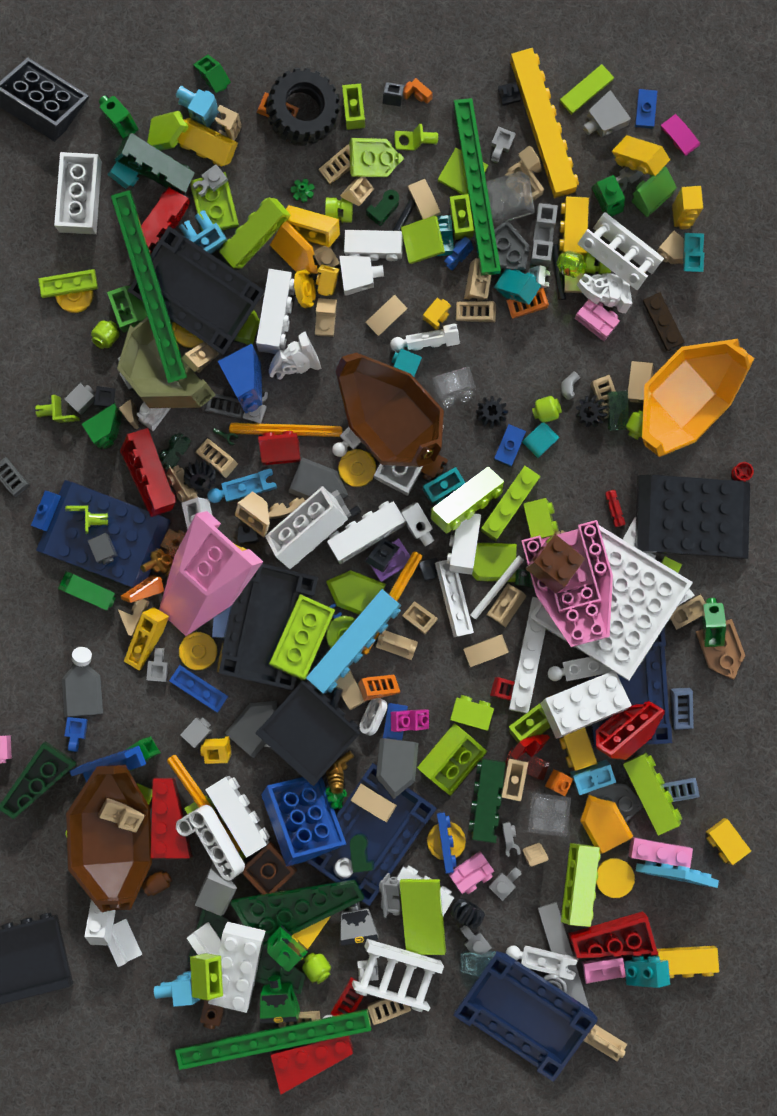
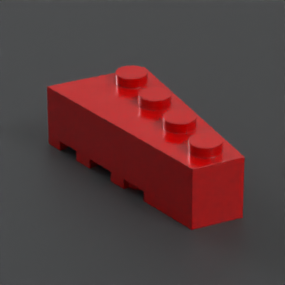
M170 187L161 194L159 202L141 225L150 255L168 226L175 230L191 204L189 198Z
M146 428L127 434L120 452L150 516L153 517L171 511L176 503V498L170 489L149 429Z
M153 778L151 858L193 857L189 837L180 835L176 830L177 821L183 818L184 815L175 778Z
M643 911L568 933L573 952L577 958L618 957L621 955L641 956V954L658 955L649 919Z
M350 1035L272 1051L271 1059L280 1095L352 1055L353 1046Z

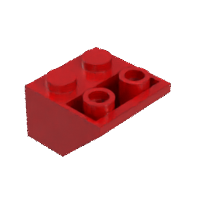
M283 431L281 435H274V433L269 432L263 433V436L258 437L263 465L301 461L297 433Z

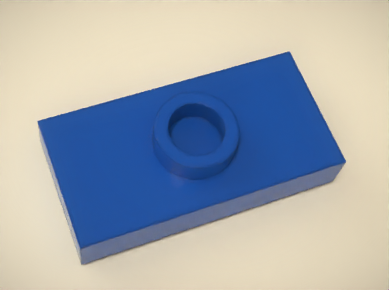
M638 90L635 127L654 128L657 91Z
M508 424L494 460L512 467L526 431Z
M49 491L44 492L31 526L44 531L48 530L60 501V495Z

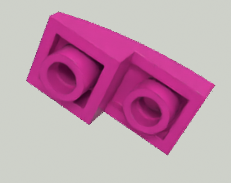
M676 114L661 124L662 130L673 140L674 145L684 156L700 145L695 135Z
M428 709L391 712V731L393 732L429 729Z

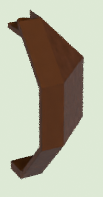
M358 353L342 356L336 368V375L349 428L380 464L422 467L435 462L442 448L444 410L410 373Z
M126 765L97 766L66 813L68 870L102 913L111 910H131L152 864L150 807ZM106 798L118 801L144 814V819L136 833L118 828L117 823L99 818L98 813Z

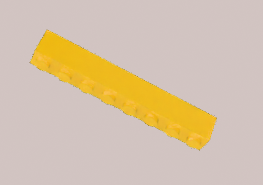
M533 48L512 53L510 63L553 197L557 198L574 193L579 185L578 177L576 174H573V162L566 153L568 150L565 139L562 140V128L555 119L556 109L550 103L551 94L549 88H545L544 85L545 75L539 69L540 60L538 54H534Z

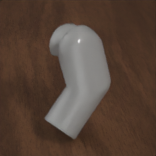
M575 371L563 380L561 384V393L567 400L575 396L573 384L580 379V376Z

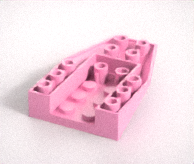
M208 511L195 514L174 556L159 610L169 616L168 620L185 636L232 606L263 563L250 549L241 551L218 530L221 523Z
M595 520L578 525L576 530L557 535L585 558L565 588L555 593L531 574L537 598L570 647L610 637L613 574L598 521ZM539 535L521 540L528 565L550 537L541 539Z

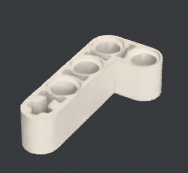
M203 805L177 821L176 830L180 835L188 836L193 832L197 833L223 879L230 881L244 871L245 864L211 806Z

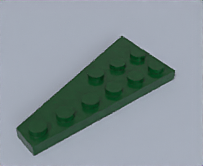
M349 880L233 899L231 904L244 926L266 931L262 946L263 950L268 947V938L281 925L293 935L364 900V895L357 882Z
M202 909L196 930L209 922L221 939L226 923L233 922L223 915L220 916ZM191 947L188 962H190V957L198 955L193 947ZM267 948L263 949L255 981L267 985L269 984V977L278 975L280 976L281 984L290 983L294 993L301 995L306 974L296 966L289 972L286 971L268 954Z

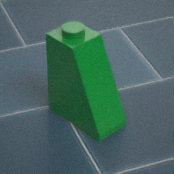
M67 571L58 589L105 610L108 607L111 608L115 601V597H113L114 592Z

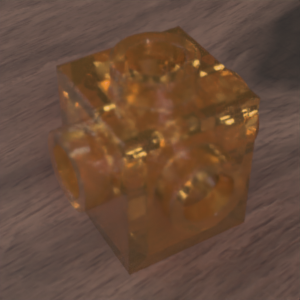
M169 529L160 546L168 549L167 554L174 557L179 546L176 547L177 542L181 544L186 533L181 530L177 533Z

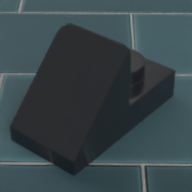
M383 537L368 556L366 563L384 572L400 547Z

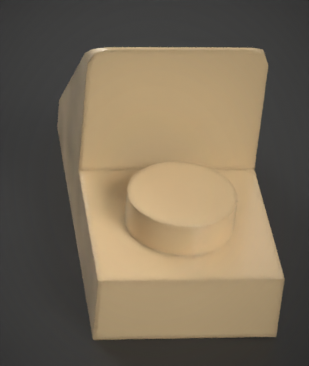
M307 241L313 247V256L319 266L323 264L335 268L340 265L331 246L326 247Z
M318 298L315 335L334 337L336 299Z
M203 342L185 353L181 359L194 372L200 373L219 353Z
M145 599L135 601L132 607L133 615L118 609L128 635H134L141 614L147 610L149 601Z

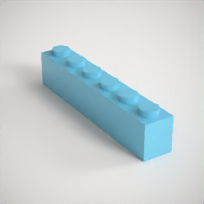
M381 589L306 679L322 693H331L338 685L336 681L340 677L344 678L349 673L350 669L348 667L353 662L357 663L363 656L361 652L366 647L369 649L376 641L374 637L377 633L382 634L388 627L387 622L391 617L394 619L401 610L399 608L401 604Z

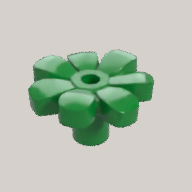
M297 179L294 182L295 186L291 187V193H295L293 198L296 201L301 198V202L305 203L307 202V197L313 198L314 193L312 190H314V185H308V179H303L302 183Z
M328 786L325 793L328 796L331 807L333 809L342 808L343 798L347 796V792L343 789V792L333 794L330 786Z

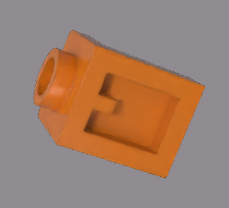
M417 78L412 82L409 81L403 88V98L406 100L413 92L416 99L420 102L424 101L428 104L432 100V92Z
M553 769L545 787L566 796L573 778Z

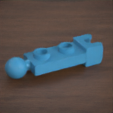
M267 469L221 483L223 490L211 489L207 494L208 500L212 503H218L222 497H225L226 502L245 498L252 491L259 494L277 489L276 483L266 482V478L272 476L273 471L272 469Z

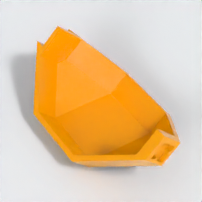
M738 339L683 346L644 385L642 439L645 447L658 457L695 443L731 406L755 359L745 349L740 347Z

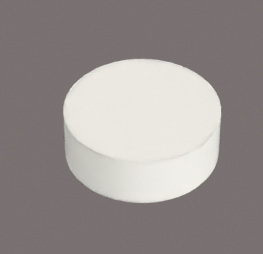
M78 647L72 652V661L75 665L86 666L91 662L92 653L88 648Z
M348 858L339 859L334 865L335 875L341 879L349 878L353 874L352 861Z

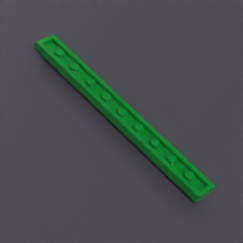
M472 98L454 100L453 106L481 276L500 274L501 268Z
M128 190L111 195L167 381L171 383L187 378L132 193Z
M368 1009L181 1047L177 1048L175 1052L179 1070L368 1032L372 1030Z

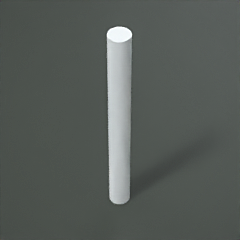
M518 555L470 614L474 619L479 617L523 563V558Z

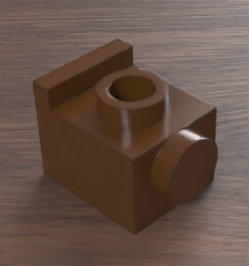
M438 455L435 462L422 467L420 474L423 475L422 478L427 482H431L435 477L441 476L444 470L442 464L446 466L448 459Z
M204 1000L200 1022L204 1023L203 1026L205 1028L215 1029V1026L219 1027L221 1024L224 1007L208 1004L209 1000ZM213 1011L215 1017L210 1018L208 1012Z

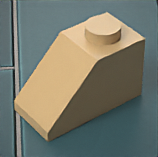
M673 231L662 243L657 253L664 258V262H669L670 264L683 263L684 238Z
M252 491L238 502L235 516L262 537H265L270 524L268 505L262 497Z
M514 759L508 760L504 774L503 789L500 793L502 798L521 801L528 762Z

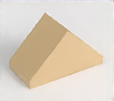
M415 601L402 615L424 635L438 620L437 617Z

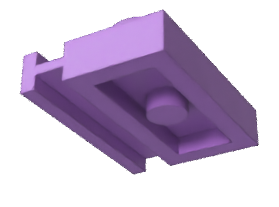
M399 538L392 542L400 548L386 570L381 572L372 567L381 582L401 571L410 558L409 553Z

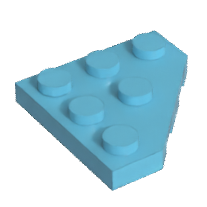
M645 861V864L637 863L636 871L644 874L718 888L719 880L711 878V874L702 873L688 867H673V865L661 863V867H658L657 863Z

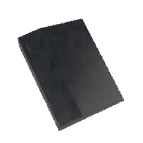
M28 57L0 81V108L54 142L67 130L89 98V95Z

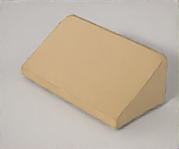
M358 177L351 182L340 196L360 206L374 188L366 177Z
M129 400L119 407V410L135 429H138L137 407L132 400Z
M507 584L487 615L506 627L526 598V595L521 590Z

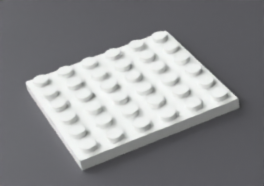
M599 526L613 574L610 637L574 647L630 681L693 582ZM539 602L530 619L566 641L541 602Z

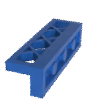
M136 746L85 763L71 770L70 774L75 776L83 773L87 783L97 766L126 765L128 770H132L145 765L146 762L140 747Z

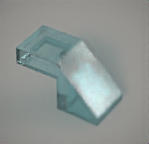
M490 950L482 955L467 951L460 953L461 972L479 976L495 954V951Z

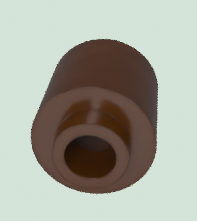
M161 869L146 877L142 887L148 897L151 895L155 896L171 887L170 882H172V879L167 871L164 872Z

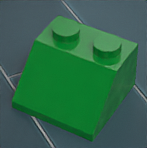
M112 404L82 423L92 442L100 450L102 448H110L114 444L113 441L117 439L122 412L115 404Z

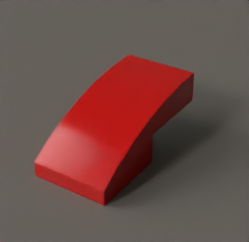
M548 735L527 737L517 744L510 755L516 760L524 753L533 757L542 750L550 737Z

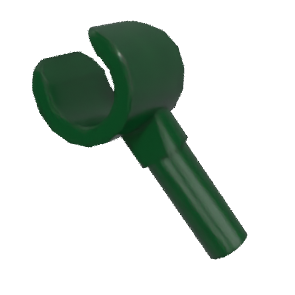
M216 428L213 430V433L226 439L228 444L235 445V443L230 442L229 438L231 436L238 438L237 434H227Z

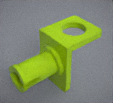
M419 124L413 132L395 131V149L412 151L417 150L422 143L436 145L438 143V133L423 132L422 124ZM401 136L407 137L408 145H402L399 142V138Z
M51 395V404L37 405L35 408L39 410L35 411L37 417L52 416V419L58 423L80 421V418L75 415L62 416L61 397Z
M65 506L66 511H85V534H88V527L90 525L108 526V520H100L108 519V513L90 514L88 506Z

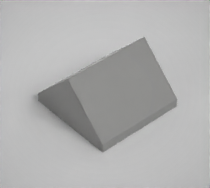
M212 863L201 886L195 906L222 916L225 914L237 887L232 880L228 881L221 877L214 863Z

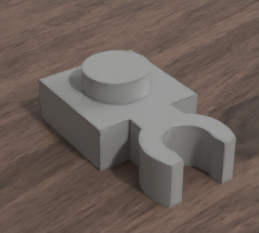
M215 164L201 175L204 180L196 181L193 184V188L203 187V190L199 192L200 197H203L209 188L214 192L225 184L228 179L217 164Z
M265 392L264 397H262V403L267 400L268 392ZM261 405L253 412L246 414L244 412L242 418L261 424L267 406Z

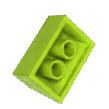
M454 723L417 768L451 796L477 765V762L487 753V750Z

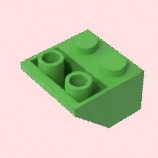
M666 166L656 176L649 175L650 178L646 182L644 180L640 182L636 187L637 190L633 193L632 203L647 218L673 195L677 188Z
M123 286L107 292L117 322L123 333L129 330L130 324L134 328L148 317L143 301L128 292L130 286Z

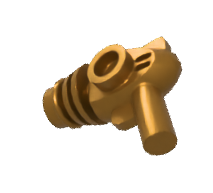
M159 549L158 551L151 552V560L140 566L143 572L153 569L155 572L160 571L162 574L167 572L165 576H168L173 559L170 555L165 554L162 549Z
M351 751L337 759L326 771V778L333 794L343 792V770L347 769L346 763L354 757Z

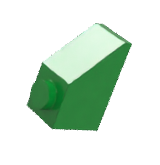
M209 54L193 64L215 93L225 90L227 85L231 83L221 64Z

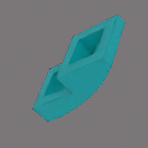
M451 215L437 216L445 253L437 256L452 255L454 244Z
M684 233V271L703 272L704 234Z

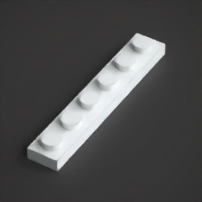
M532 597L509 706V710L525 714L529 712L546 628L530 619L531 614L540 602L536 597Z

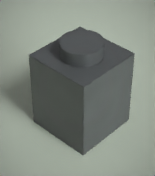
M107 533L88 540L95 560L99 564H109L114 561L113 558L118 556Z

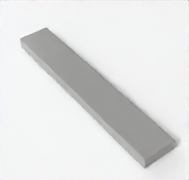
M557 902L538 907L551 952L573 956L563 922H561ZM568 965V969L574 971L576 975L573 980L563 978L567 984L566 994L589 1008L576 965Z

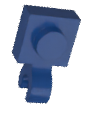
M67 717L64 736L70 737L68 751L78 752L79 738L85 739L87 719Z

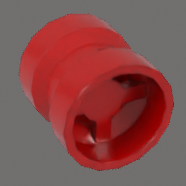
M747 462L739 463L731 471L732 479L734 481H748L753 476V467Z

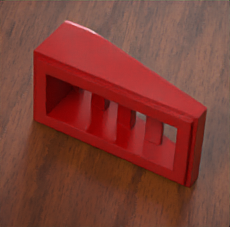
M495 677L490 696L511 701L514 681ZM501 683H504V684H503L502 691H501V694H500L499 691H500ZM508 685H511L509 696H507V687Z
M351 977L330 1015H342L343 1013L338 1011L339 1007L348 1013L355 1012L364 996L353 991L352 982L355 980ZM347 993H348L349 995L353 996L354 998H356V1001H354V1000H352L351 998L347 997V996H346ZM342 1001H345L346 1003L352 1005V1008H349L348 1006L343 1004Z

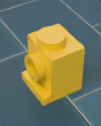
M321 264L318 268L319 273L316 279L317 291L320 295L329 296V294L332 295L334 293L340 269Z
M436 298L423 314V320L438 330L440 328L439 322L443 323L448 318L449 314L447 312L451 305L444 299Z
M229 736L222 739H205L200 749L201 756H204L205 764L228 763L231 756Z

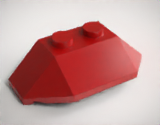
M648 701L644 702V704L632 705L627 710L613 715L596 729V748L610 758L628 759L653 737L665 710Z

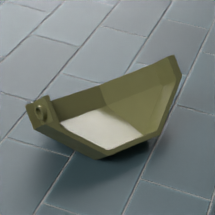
M148 317L134 328L130 324L117 369L149 408H199L215 396V393L204 379L200 380L184 361L183 364L187 378L168 383Z

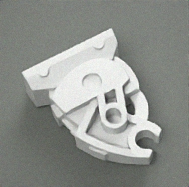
M604 273L591 277L588 274H584L577 283L581 292L595 304L601 302L608 307L616 306L619 312L625 314L632 305L630 285L618 275Z
M306 332L298 336L299 342L294 341L288 345V348L279 350L275 354L269 367L270 377H274L276 373L277 379L280 380L285 374H302L309 368L315 370L322 369Z
M143 402L140 411L137 413L138 421L154 431L171 408H149Z

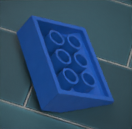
M304 777L267 785L261 794L286 867L308 861L346 845L335 811L331 807V803H329L328 796L325 793L326 787L322 777L314 786Z

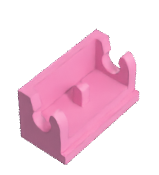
M622 956L582 961L586 984L626 977Z

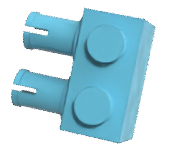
M180 86L176 93V97L180 98L178 103L188 108L191 119L210 128L219 113L215 96L209 91L204 92L199 89L197 93H193Z
M203 210L200 214L204 219L199 214L195 215L203 229L201 233L197 234L190 221L184 222L188 230L183 224L179 228L186 238L211 254L221 248L224 242L227 241V238L218 224H213L206 211Z
M191 971L177 976V979L172 982H162L160 986L154 987L155 998L172 997L173 1007L193 1005L201 1000L192 997Z

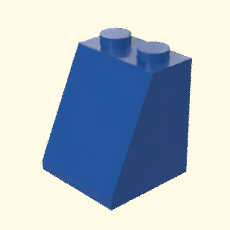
M250 344L218 361L245 414L257 410L262 405L261 362L253 345Z

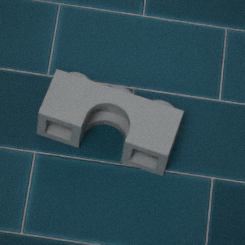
M542 203L538 205L530 265L549 267L558 205Z

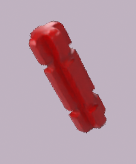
M607 491L605 497L606 500H609L608 507L611 516L614 517V526L621 527L625 525V520L621 516L623 513L619 500H616V491Z

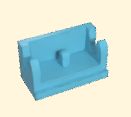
M607 760L570 772L579 795L616 783L611 764Z

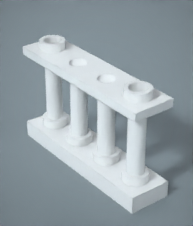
M606 212L593 229L596 232L592 233L587 229L578 242L579 246L636 290L641 287L648 277L645 272L648 271L653 274L664 260L660 254ZM600 237H605L611 243L608 245ZM619 248L626 255L623 257L615 249ZM633 259L640 265V267L637 268L630 262V260Z
M367 939L364 947L370 956L361 982L355 980L352 982V986L356 990L355 992L363 996L370 994L412 1006L413 1010L419 1012L423 1010L429 1011L430 1006L424 999L432 975L435 972L442 974L444 965L441 960ZM383 956L387 958L388 963L380 987L368 985L377 958ZM400 961L406 963L407 967L399 991L396 993L387 990L395 964ZM417 967L424 968L425 974L417 998L406 996L414 969Z

